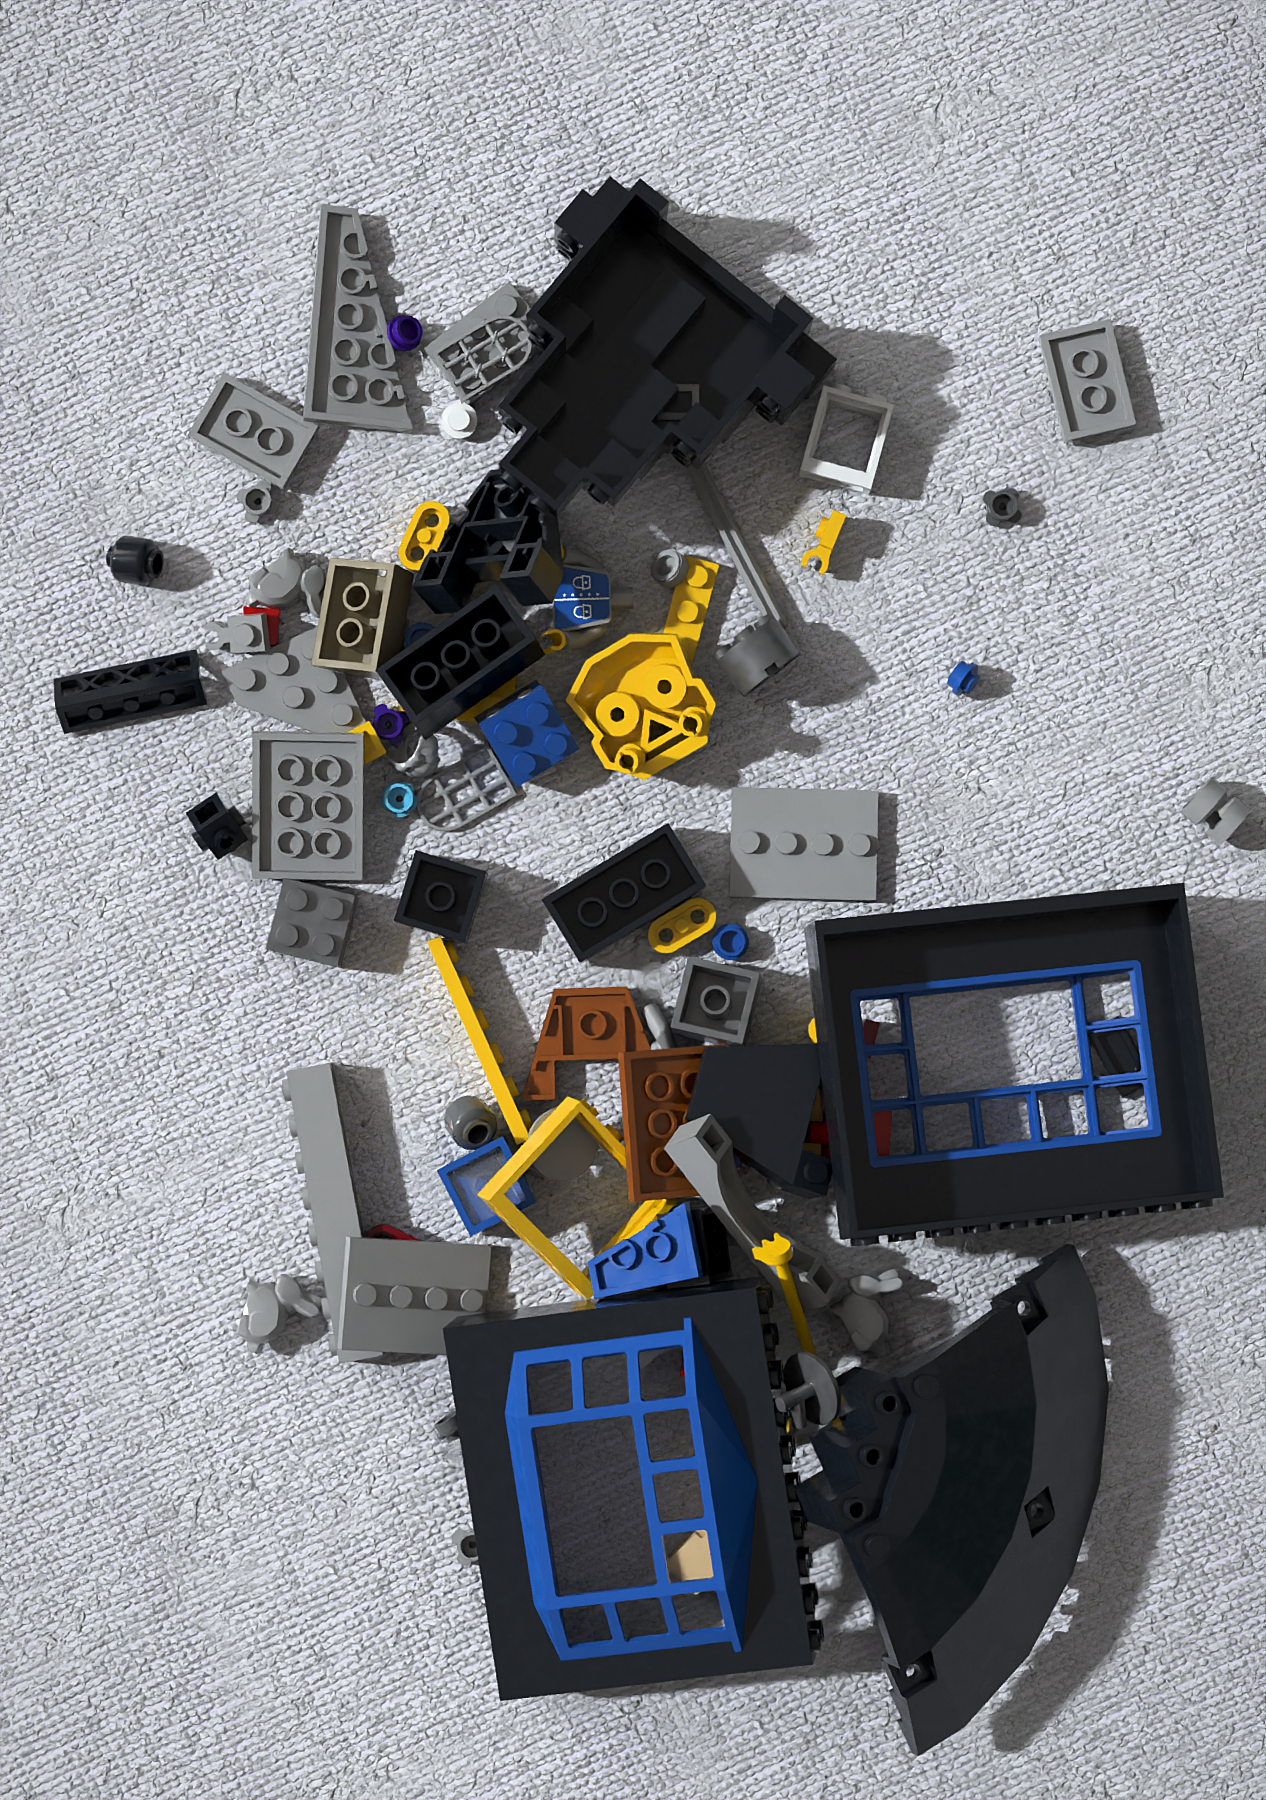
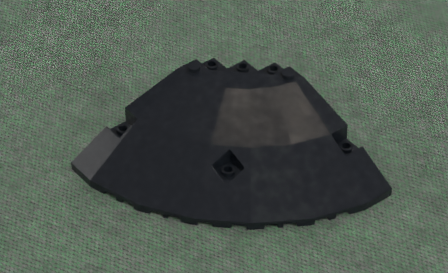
M1066 1244L1038 1260L1039 1265L1016 1278L1015 1285L991 1298L990 1305L992 1309L957 1335L889 1375L855 1366L836 1377L835 1379L841 1394L839 1418L808 1436L823 1470L795 1486L798 1503L807 1522L839 1533L871 1603L887 1650L886 1653L881 1655L883 1659L880 1661L893 1687L889 1692L901 1716L897 1721L911 1752L917 1756H920L963 1729L1029 1656L1073 1574L1100 1485L1109 1385L1096 1294L1077 1250L1072 1244ZM1023 1301L1025 1309L1019 1314L1018 1305ZM1036 1504L1037 1512L1034 1516H1031L1030 1509L1032 1505ZM913 1664L914 1672L912 1675L907 1676V1668Z

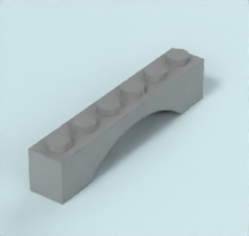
M712 1114L679 1126L664 1147L665 1151L784 1303L788 1306L776 1267L755 1259L752 1252L754 1247H763L762 1240L774 1241L773 1235L775 1233H779V1236L791 1243L794 1255L788 1261V1265L803 1312L826 1306L840 1285L841 1280L819 1253L802 1246L785 1235L755 1206L737 1174L733 1157V1141Z

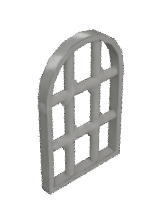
M497 315L481 321L479 325L432 352V355L444 373L445 380L449 381L461 403H464L507 376L515 374L517 370L527 363L532 352V343L528 339L530 334L527 332V327L520 320L508 315ZM499 320L513 322V324L500 332L498 330L494 332L490 323ZM520 326L525 331L527 339L510 349L508 347L505 349L499 338ZM485 327L491 337L473 348L471 346L468 348L463 340ZM458 343L464 353L443 365L437 355ZM489 344H495L501 354L483 365L482 363L478 365L473 354ZM528 345L524 359L515 366L510 355ZM464 359L465 361L469 360L474 370L453 382L447 370ZM501 360L502 362L506 361L510 369L488 382L483 371ZM479 376L483 386L462 397L457 387L471 378Z
M486 745L446 769L434 773L432 777L422 784L417 794L418 802L416 807L419 816L429 827L437 831L450 832L466 827L468 823L514 798L517 794L506 777L504 768L498 763L489 745ZM487 750L493 761L471 772L466 762ZM461 765L466 774L463 775L462 779L445 788L439 777ZM496 766L503 778L481 790L476 779L479 778L480 774ZM434 780L438 787L437 793L421 801V795L425 787ZM470 781L475 789L474 795L454 805L449 796L452 794L451 791ZM506 783L512 794L490 805L486 796H489L487 793ZM443 796L449 807H446L447 810L427 820L421 808ZM480 798L486 809L463 821L459 814L462 811L461 808ZM452 813L458 822V825L449 828L434 825Z

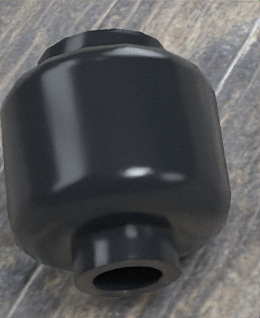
M122 536L115 542L114 546L109 547L106 563L110 567L112 576L117 581L135 585H148L154 578L160 576L163 569L164 556L162 551L158 549L157 544L151 539Z

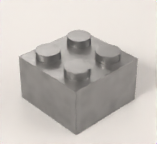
M284 878L265 949L341 969L359 897Z
M688 956L670 1027L673 1034L714 1044H726L727 1047L746 1046L762 984L760 972Z

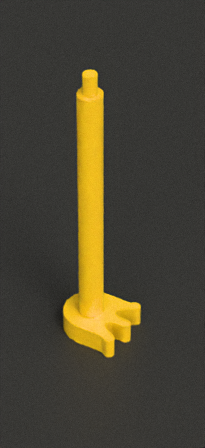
M775 1233L773 1235L774 1241L770 1242L764 1239L761 1241L763 1247L752 1248L754 1258L776 1267L802 1351L810 1352L817 1356L788 1265V1261L794 1255L791 1243L779 1236V1233Z

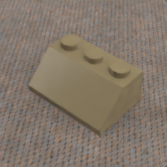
M330 558L311 665L359 677L381 679L376 669L401 652L414 573L395 563Z

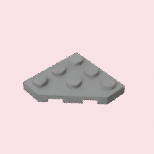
M318 626L270 648V650L263 651L221 671L238 706L270 716L311 732H349L366 723L344 673L311 665Z

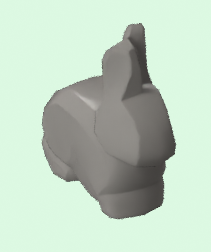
M291 548L286 549L282 553V557L272 562L266 568L262 567L248 578L251 590L247 593L246 603L250 608H255L258 605L273 609L286 608L300 597L306 600L311 614L317 618L320 617L324 595L323 590L326 584L324 570L320 565H313L307 569L304 562L297 559Z
M895 1269L887 1270L877 1278L868 1274L851 1276L848 1279V1286L851 1292L844 1295L841 1301L829 1306L834 1315L841 1319L859 1352L871 1351L873 1355L880 1357L888 1353V1347L885 1342L889 1334V1316L880 1301L884 1295L900 1291L903 1287L904 1282L899 1278L898 1272Z
M281 1274L275 1285L270 1283L260 1284L249 1280L246 1289L248 1297L244 1314H242L238 1335L247 1340V1348L251 1353L258 1354L262 1351L263 1345L273 1341L285 1329L289 1312L297 1311L309 1318L318 1316L320 1313L319 1307L322 1305L321 1297L315 1294L303 1293L299 1283L287 1274Z

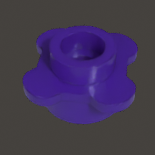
M385 704L376 706L373 722L376 733L380 738L388 740L391 745L400 744L403 740L401 733L404 725L408 723L409 717L405 712H396L388 709ZM387 721L392 723L391 728L385 727Z

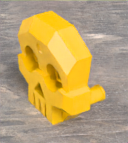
M633 632L585 661L565 701L595 736L591 745L605 769L620 771L645 780L707 744L709 725L718 700L705 677L695 676L678 634ZM661 680H668L671 683L672 689L669 693H663L659 689V682ZM616 707L624 711V718L621 721L615 720L612 717V710ZM654 721L672 728L652 740Z

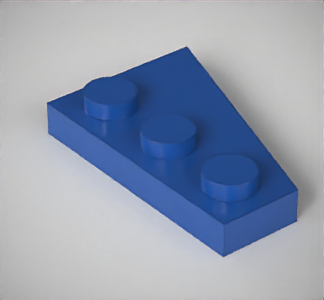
M689 1202L682 1203L674 1208V1211L659 1220L653 1221L635 1235L622 1240L587 1262L594 1299L704 1277Z

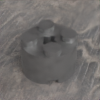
M771 612L753 625L756 630L752 625H749L738 633L732 642L734 647L728 643L712 655L743 697L760 687L767 679L774 674L776 675L800 655V651Z

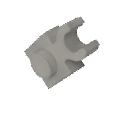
M266 613L228 616V626L222 621H213L204 625L205 630L214 629L219 635L217 642L214 641L206 644L207 649L217 650L230 643L231 653L270 650Z

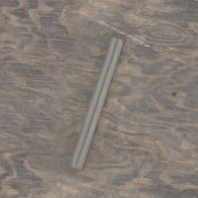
M705 462L698 470L690 464L685 469L762 617L771 612L785 630L788 627V621Z

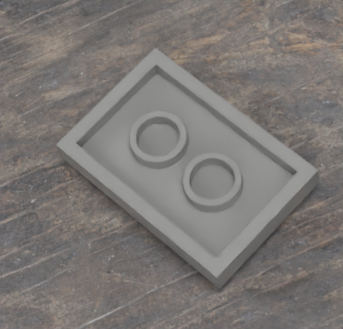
M509 281L424 347V351L444 375L432 352L479 325L481 321L497 315L512 316L520 320L527 327L526 314L531 308ZM506 320L490 323L494 332L496 330L500 332L513 324V322ZM519 326L499 338L505 349L507 347L510 349L527 339L525 331ZM484 327L463 341L468 348L470 346L473 348L491 336ZM457 343L437 356L442 364L445 365L464 352ZM489 344L474 353L473 357L478 365L480 363L483 365L501 353L495 344ZM533 344L528 361L541 352ZM528 345L510 355L515 366L524 359ZM464 359L449 368L447 372L453 382L472 372L474 368L469 360L465 361ZM501 360L483 371L489 382L510 368L506 361L502 362ZM478 376L477 378H471L457 388L462 397L483 386V383ZM509 376L467 400L465 403L472 406Z
M1111 319L1039 336L1040 348L1064 443L1136 426Z
M223 372L187 435L192 440L284 491L320 427L314 422L303 421V416Z

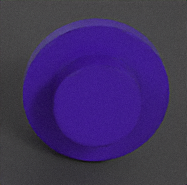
M398 315L389 322L387 336L390 343L396 349L405 352L411 351L420 344L423 330L416 318L409 315Z

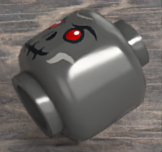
M466 1095L453 1101L446 1109L444 1115L445 1128L458 1146L465 1150H476L490 1143L494 1138L497 1130L496 1117L484 1100L476 1096Z

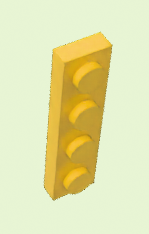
M684 555L688 561V572L685 579L675 587L663 633L679 635L692 666L718 574L719 564ZM661 680L659 682V689L663 693H669L672 685L668 680Z

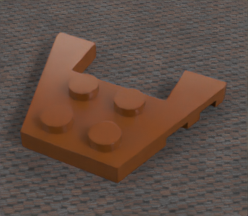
M628 986L553 990L522 1094V1101L556 1100L555 1061L618 1059V1052L651 1050Z

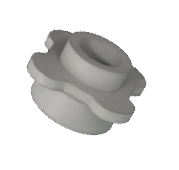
M259 481L257 485L241 489L237 493V500L243 504L246 511L245 519L250 523L258 522L260 517L267 514L275 515L279 510L278 502L273 500L270 494L271 486L266 481ZM256 499H261L260 505L254 503Z
M457 1529L452 1535V1541L457 1544L459 1553L457 1560L460 1564L467 1566L471 1561L478 1560L477 1548L469 1547L471 1541L475 1542L474 1529L466 1531Z

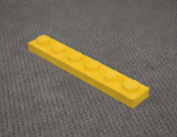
M441 936L428 941L427 944L517 1145L528 1139L529 1131L533 1125L532 1120L526 1109L522 1111L518 1109L514 1098L520 1095L512 1076L504 1077L499 1064L505 1062L497 1042L490 1044L484 1030L489 1029L490 1026L482 1009L474 1010L469 997L475 995L467 975L465 974L460 977L454 963L460 961L452 941L445 943Z

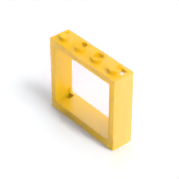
M567 1096L477 1196L576 1294L589 1300L593 1295L588 1265L580 1271L504 1195L573 1119L626 1171L625 1147L620 1143L624 1139L623 1136L610 1124L607 1123L604 1126L596 1118L599 1114L597 1109L590 1106L584 1098L578 1101ZM670 1198L645 1201L596 1256L622 1240L635 1235L653 1221L658 1220L657 1214L668 1212L677 1203V1200Z

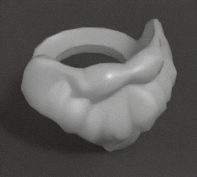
M411 722L402 731L403 740L398 744L397 750L388 752L386 757L396 770L403 775L421 778L433 774L438 768L441 761L438 754L439 746L434 735L426 740L421 736L414 754L410 756L408 751L409 741L412 735L418 731Z

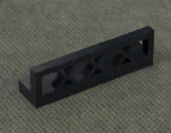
M196 649L53 679L55 710L64 734L207 705V695L201 679L199 656ZM191 664V670L173 672L177 666ZM143 673H153L149 679H136ZM105 681H118L113 686L101 687ZM76 687L82 688L76 694L64 696L63 690Z

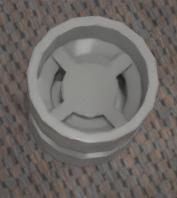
M1211 776L1187 801L1180 812L1195 825L1202 823L1204 825V833L1215 843L1221 845L1245 820L1251 809L1237 797H1227V788Z

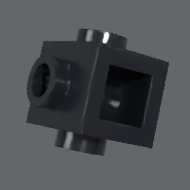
M214 793L186 812L196 830L191 834L203 852L210 849L217 860L235 851L240 845L249 840L241 828L246 824L243 816L235 805L228 809L217 793Z

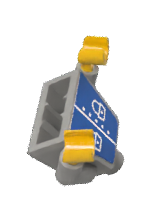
M562 544L564 576L552 602L553 629L540 635L541 638L549 637L553 643V646L543 649L545 654H551L560 649L572 650L588 647L604 636L607 628L612 626V610L633 609V587L611 588V573L605 570L603 563L581 550L562 546Z

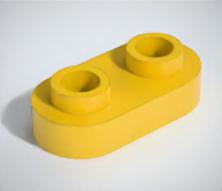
M427 501L420 504L415 510L398 550L399 559L402 565L411 572L418 573L429 551L434 549L437 552L446 537L444 531L451 523V519L447 509L441 503ZM429 516H437L439 518L438 525L428 527L426 525L427 518ZM415 549H422L424 551V557L419 561L411 558V554Z
M690 899L656 919L649 927L648 941L651 947L659 953H673L709 932L715 924L716 911L713 905L705 899ZM695 910H700L705 915L704 921L700 924H695L691 921L690 915ZM661 930H671L673 939L667 943L662 942L659 939Z

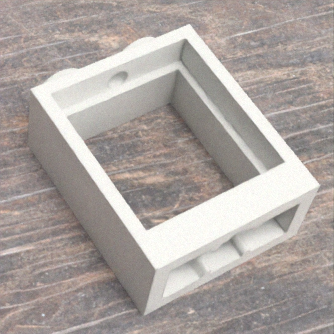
M832 383L831 387L823 386L799 476L869 495L894 405L887 403L888 398L879 394L867 393L866 397L853 394V389L846 385ZM828 404L880 418L866 472L813 458Z

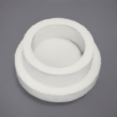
M456 402L449 405L443 411L441 424L448 436L454 439H465L475 432L478 418L475 410L470 405Z

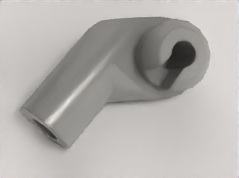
M653 1003L645 1006L641 1011V1015L656 1039L651 1044V1050L676 1048L677 1045L669 1024L658 1005Z

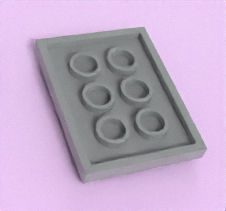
M253 731L252 879L288 878L362 881L364 865V733Z
M732 787L729 898L876 901L879 791Z
M346 1236L337 1349L447 1355L443 1328L458 1316L487 1312L492 1246L485 1244Z

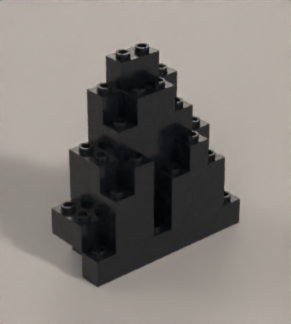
M611 176L594 196H591L582 189L554 222V242L557 244L555 248L570 262L526 314L527 332L530 334L528 339L543 353L498 405L499 415L502 416L500 422L516 435L519 431L523 433L500 461L499 471L503 474L500 479L513 491L518 492L519 489H522L532 497L529 503L545 516L550 512L557 518L581 488L584 491L586 490L598 503L604 505L607 501L615 507L638 478L642 480L665 452L667 454L671 452L674 459L688 468L691 464L698 470L720 442L724 444L755 406H757L756 412L769 423L776 421L782 426L804 399H809L833 370L837 358L809 337L814 319L811 315L786 295L773 308L667 222L669 201L641 178L629 191ZM675 384H699V403L695 402L692 406V392H679V387ZM664 412L686 413L681 421H658Z

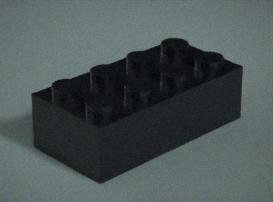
M495 585L376 669V672L424 740H426L545 656V653L525 622L499 587Z
M666 823L541 900L579 963L582 964L704 890L706 884L669 823Z

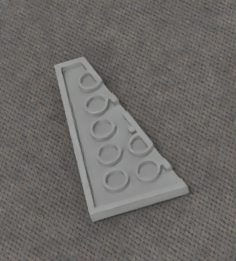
M321 204L303 421L412 433L413 427L408 416L404 400L405 395L400 384L392 344L387 336V324L383 308L380 305L377 284L372 273L358 208Z

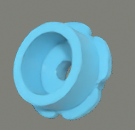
M392 782L388 784L384 789L385 794L381 798L383 808L386 811H390L395 817L406 816L409 811H413L417 806L418 798L414 795V787L407 782ZM402 796L403 801L400 803L397 802L396 797Z

